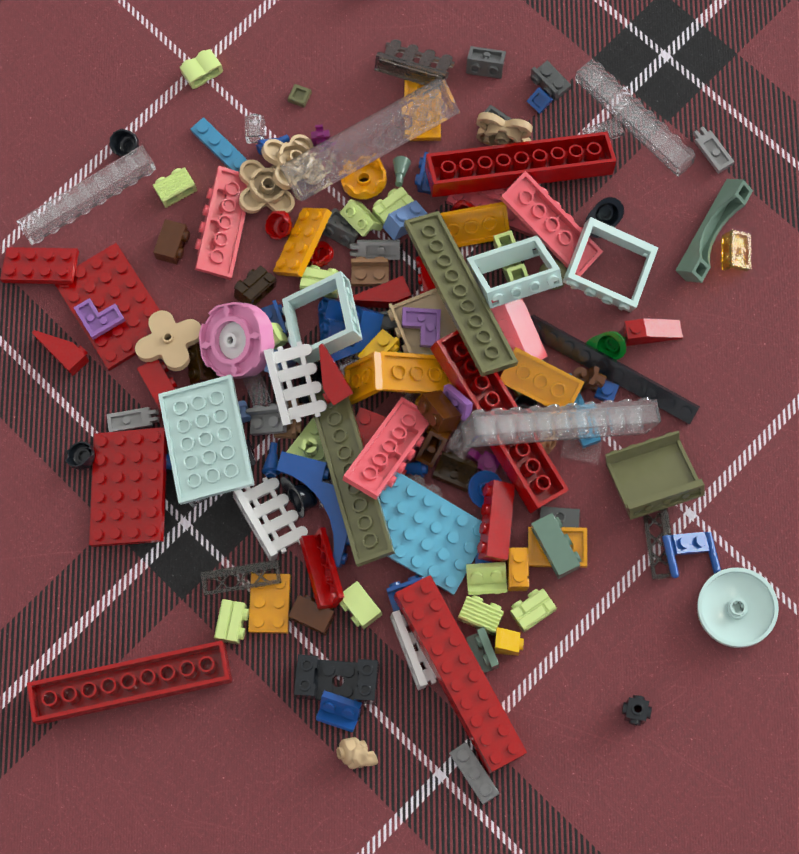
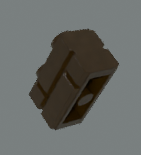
M259 266L256 270H250L246 279L243 281L239 280L235 284L234 297L240 303L256 305L276 287L277 279L270 272L268 273L265 268Z

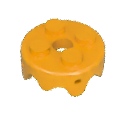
M359 156L355 162L347 159L343 163L340 179L342 188L349 196L356 199H369L380 194L387 183L386 170L378 156H374L373 159ZM362 178H368L365 182L360 181Z

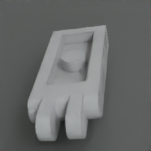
M702 126L699 128L700 133L697 130L693 132L696 138L694 139L695 144L718 174L734 164V160L711 130L707 132Z
M357 240V243L350 244V249H357L350 251V256L365 257L366 259H374L381 256L388 260H400V240Z
M145 407L107 414L109 432L150 428L153 426L152 423L160 422L159 417H152L158 415L159 411Z

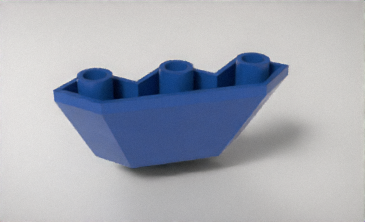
M323 296L322 301L318 305L321 341L346 329L340 301ZM355 305L363 340L331 354L333 360L337 361L361 352L380 332L384 315Z

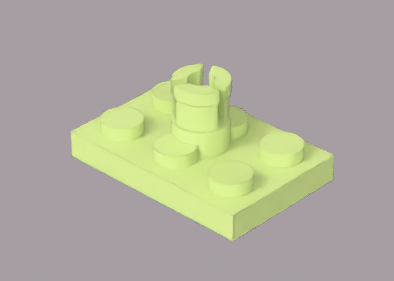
M313 417L287 450V453L327 463Z

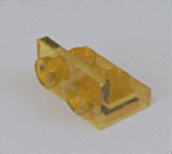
M732 229L722 235V270L726 271L729 268L743 271L750 270L751 234Z

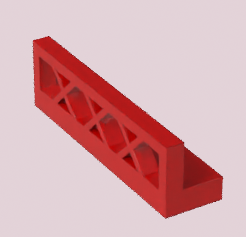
M320 527L315 535L301 536L299 541L317 608H336L344 599V593L326 528Z

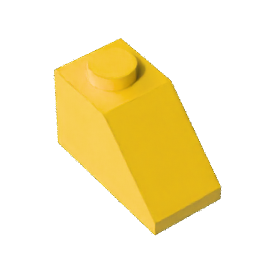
M497 627L495 654L519 656V650L523 651L524 639L520 638V632Z

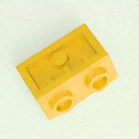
M382 329L357 357L361 359L373 352L381 351L398 352L400 341L397 337H392Z

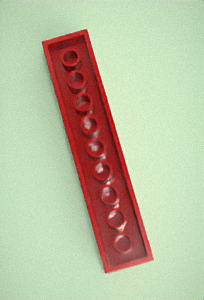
M607 131L426 154L425 170L432 197L509 188L524 171L538 184L613 175L616 157Z
M458 330L437 340L430 348L451 384L473 403L471 417L511 483L515 484V489L530 514L569 491L498 373L481 377Z
M431 575L396 592L393 597L488 774L524 756L527 753L525 747Z
M221 640L28 682L27 689L32 722L40 725L233 682L226 644Z

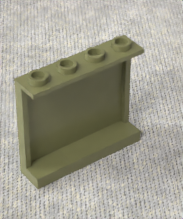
M679 431L669 432L663 436L651 438L645 442L636 445L632 444L626 448L605 454L607 469L630 520L705 496V485L702 479H698L682 446Z

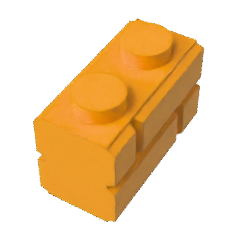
M509 548L507 560L508 591H527L529 588L528 548Z

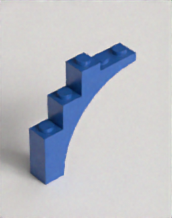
M282 451L277 471L292 476L304 483L316 494L323 504L333 531L334 561L336 567L341 568L342 564H346L348 553H345L347 545L350 546L334 486L324 482L325 479L328 480L330 475L328 464Z

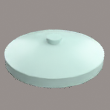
M728 568L717 572L706 581L698 596L697 613L702 627L711 638L725 646L744 648L761 642L772 631L778 618L779 607L774 589L764 577L749 569Z

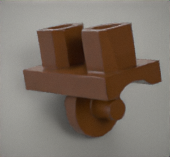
M593 366L588 370L578 367L572 372V376L584 381L581 392L586 389L594 392L598 387L602 388L607 377L598 373L599 367Z

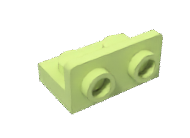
M350 199L340 211V214L363 237L370 230L381 231L383 228V224L360 201Z
M505 562L466 564L468 595L507 592Z

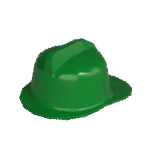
M615 331L596 335L586 342V344L615 360L622 358L626 353V336L623 337Z

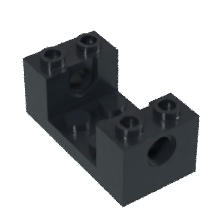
M298 654L294 695L297 699L321 701L325 690L361 702L362 704L376 705L379 662L378 660L358 659V662L320 660L318 656ZM336 676H341L344 679V683L340 687L333 685V679Z

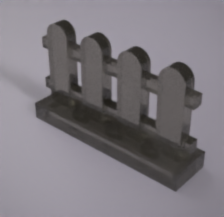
M396 39L392 40L391 43L387 42L385 44L386 51L384 53H377L375 71L442 91L445 87L446 78L449 76L447 71L449 67L453 68L455 64L450 55L445 54L439 58L435 56V51L430 49L422 53L418 51V46L413 44L405 48L401 46L402 42ZM399 52L403 53L401 58L396 57ZM415 57L420 58L419 63L413 62ZM432 62L437 63L436 68L430 67Z

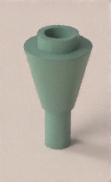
M397 156L393 159L396 176L395 185L397 187L402 186L403 178L411 165L410 159L405 156Z

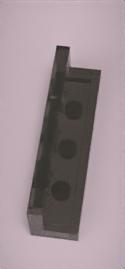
M668 508L659 510L654 519L648 514L643 516L652 580L672 578L663 539L662 542L658 540L662 536L672 535ZM653 523L661 530L657 538L650 534L649 531ZM656 542L664 550L660 557L652 551V547ZM658 562L666 566V574L656 575L655 566Z
M273 560L200 572L203 594L208 596L281 584L280 561ZM276 570L277 580L268 581L263 577L267 571ZM251 573L259 576L253 584H248L243 580L246 575ZM230 577H237L239 579L235 587H229L224 582ZM217 580L220 582L215 590H207L206 581Z

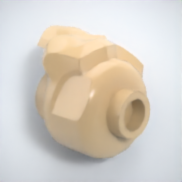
M356 737L342 739L339 747L336 749L338 759H341L350 769L378 764L374 751L368 752L366 742L364 740L359 741Z

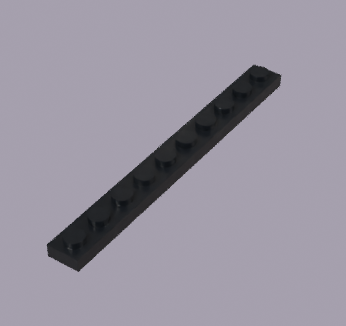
M533 314L531 316L542 343L589 369L593 366L599 367L598 373L606 376L610 381L688 424H691L700 406Z

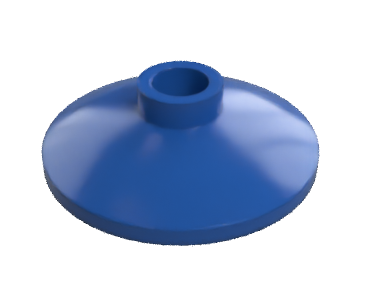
M483 470L471 477L468 484V493L476 506L482 508L484 504L481 488H484L486 483L492 480L502 481L496 473Z

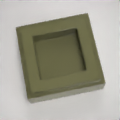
M294 84L288 97V102L305 108L312 93L311 89Z

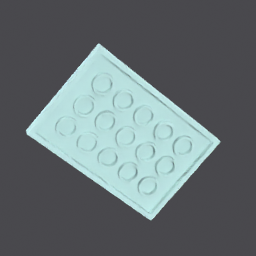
M231 374L158 394L177 498L180 505L255 485L234 379Z

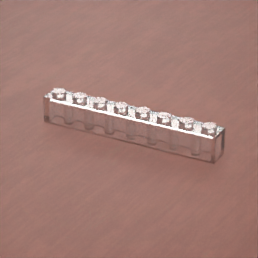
M591 59L576 72L575 81L677 177L694 163L696 155L693 149L686 147L678 135L671 133L665 123L656 119L655 114L651 110H647L638 98H634L625 86H621L612 74H608L602 64L596 63Z
M141 145L16 222L31 245L40 243L44 237L56 233L62 226L74 222L80 215L89 213L92 208L105 203L113 195L120 194L123 189L136 184L144 176L151 175L156 170L154 162Z

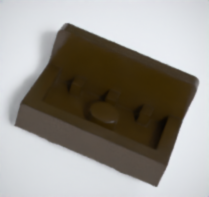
M442 451L432 478L468 493L469 481L477 473L478 465L471 460L459 458L452 452Z

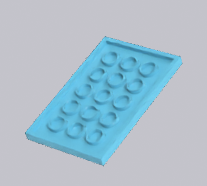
M397 473L395 475L397 480L392 488L388 486L379 496L395 550V554L387 557L421 577L424 576L425 578L431 575L436 586L454 595L467 573L466 564H472L478 553L477 546L481 535L479 527L482 521L407 476Z

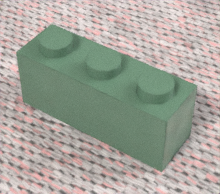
M553 513L531 523V529L557 578L560 579L578 570L581 558L577 551L573 552L570 546L572 542L568 534H563L561 530L563 525L558 517L555 518Z

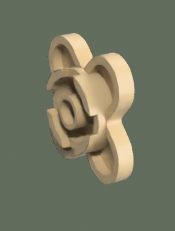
M482 112L478 115L476 123L480 128L476 138L484 144L494 146L532 141L529 137L531 136L533 126L525 120H504L490 112Z
M294 135L289 143H283L277 139H269L261 149L264 159L276 166L273 180L282 189L289 190L294 188L299 179L308 184L316 185L325 176L323 165L314 160V157L311 155L314 149L313 143L305 135Z
M246 160L241 164L239 177L247 185V188L242 191L239 197V205L246 213H257L265 206L272 212L285 211L289 214L293 210L295 205L293 195L288 190L278 187L273 180V174L276 169L275 165L265 168L256 160Z
M161 310L153 313L148 321L152 333L141 338L136 343L135 351L138 358L144 362L162 359L167 368L172 371L185 369L190 362L188 347L199 342L201 324L194 319L175 323L173 316L168 311Z

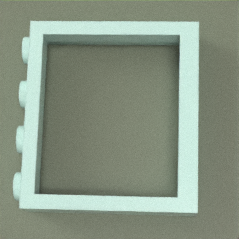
M590 217L584 224L563 283L570 285L572 289L584 291V294L587 296L597 297L605 304H613L621 311L631 312L638 305L658 247ZM590 233L646 258L631 299L575 275Z
M538 235L466 258L468 267L490 309L563 285L560 268ZM536 256H540L548 270L490 288L482 275Z
M341 271L282 299V311L286 317L285 327L289 333L288 342L291 347L297 346L296 342L301 341L295 309L338 290L346 329L311 345L312 353L305 356L307 363H314L320 360L319 345L322 343L331 355L363 340L350 280ZM300 358L293 359L294 362L296 361L302 365Z

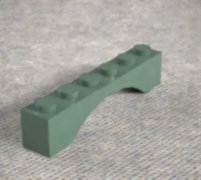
M726 179L675 270L685 281L702 283L711 268V249L718 233L725 223L746 205L753 192L743 179Z

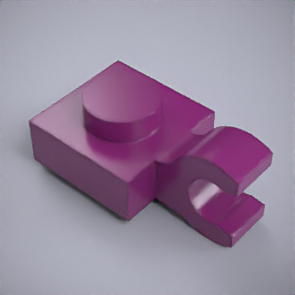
M323 124L315 125L316 131L311 132L313 146L325 147L331 144L329 130H323Z
M470 448L467 453L469 459L478 463L477 470L479 471L488 470L495 473L500 466L496 456L487 451L481 455L477 450Z

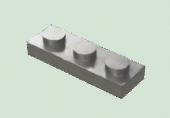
M466 742L449 753L483 805L500 794Z

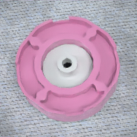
M231 302L214 307L208 313L210 316L206 323L201 325L199 332L201 357L205 365L211 367L219 377L230 374L233 376V379L256 376L264 370L267 364L263 350L274 349L275 346L273 328L268 316L257 306L248 303Z

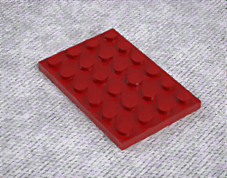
M117 243L76 266L73 284H55L109 371L137 355L135 351L136 343L141 338L152 333L148 324L149 318L153 313L160 310ZM89 298L98 312L116 304L126 321L93 340L74 307Z
M165 428L94 433L95 459L92 470L89 545L97 547L164 542L167 460Z

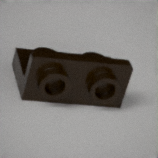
M200 344L190 347L188 349L190 355L188 365L190 384L194 385L199 382L219 378L211 367L205 365L201 357Z

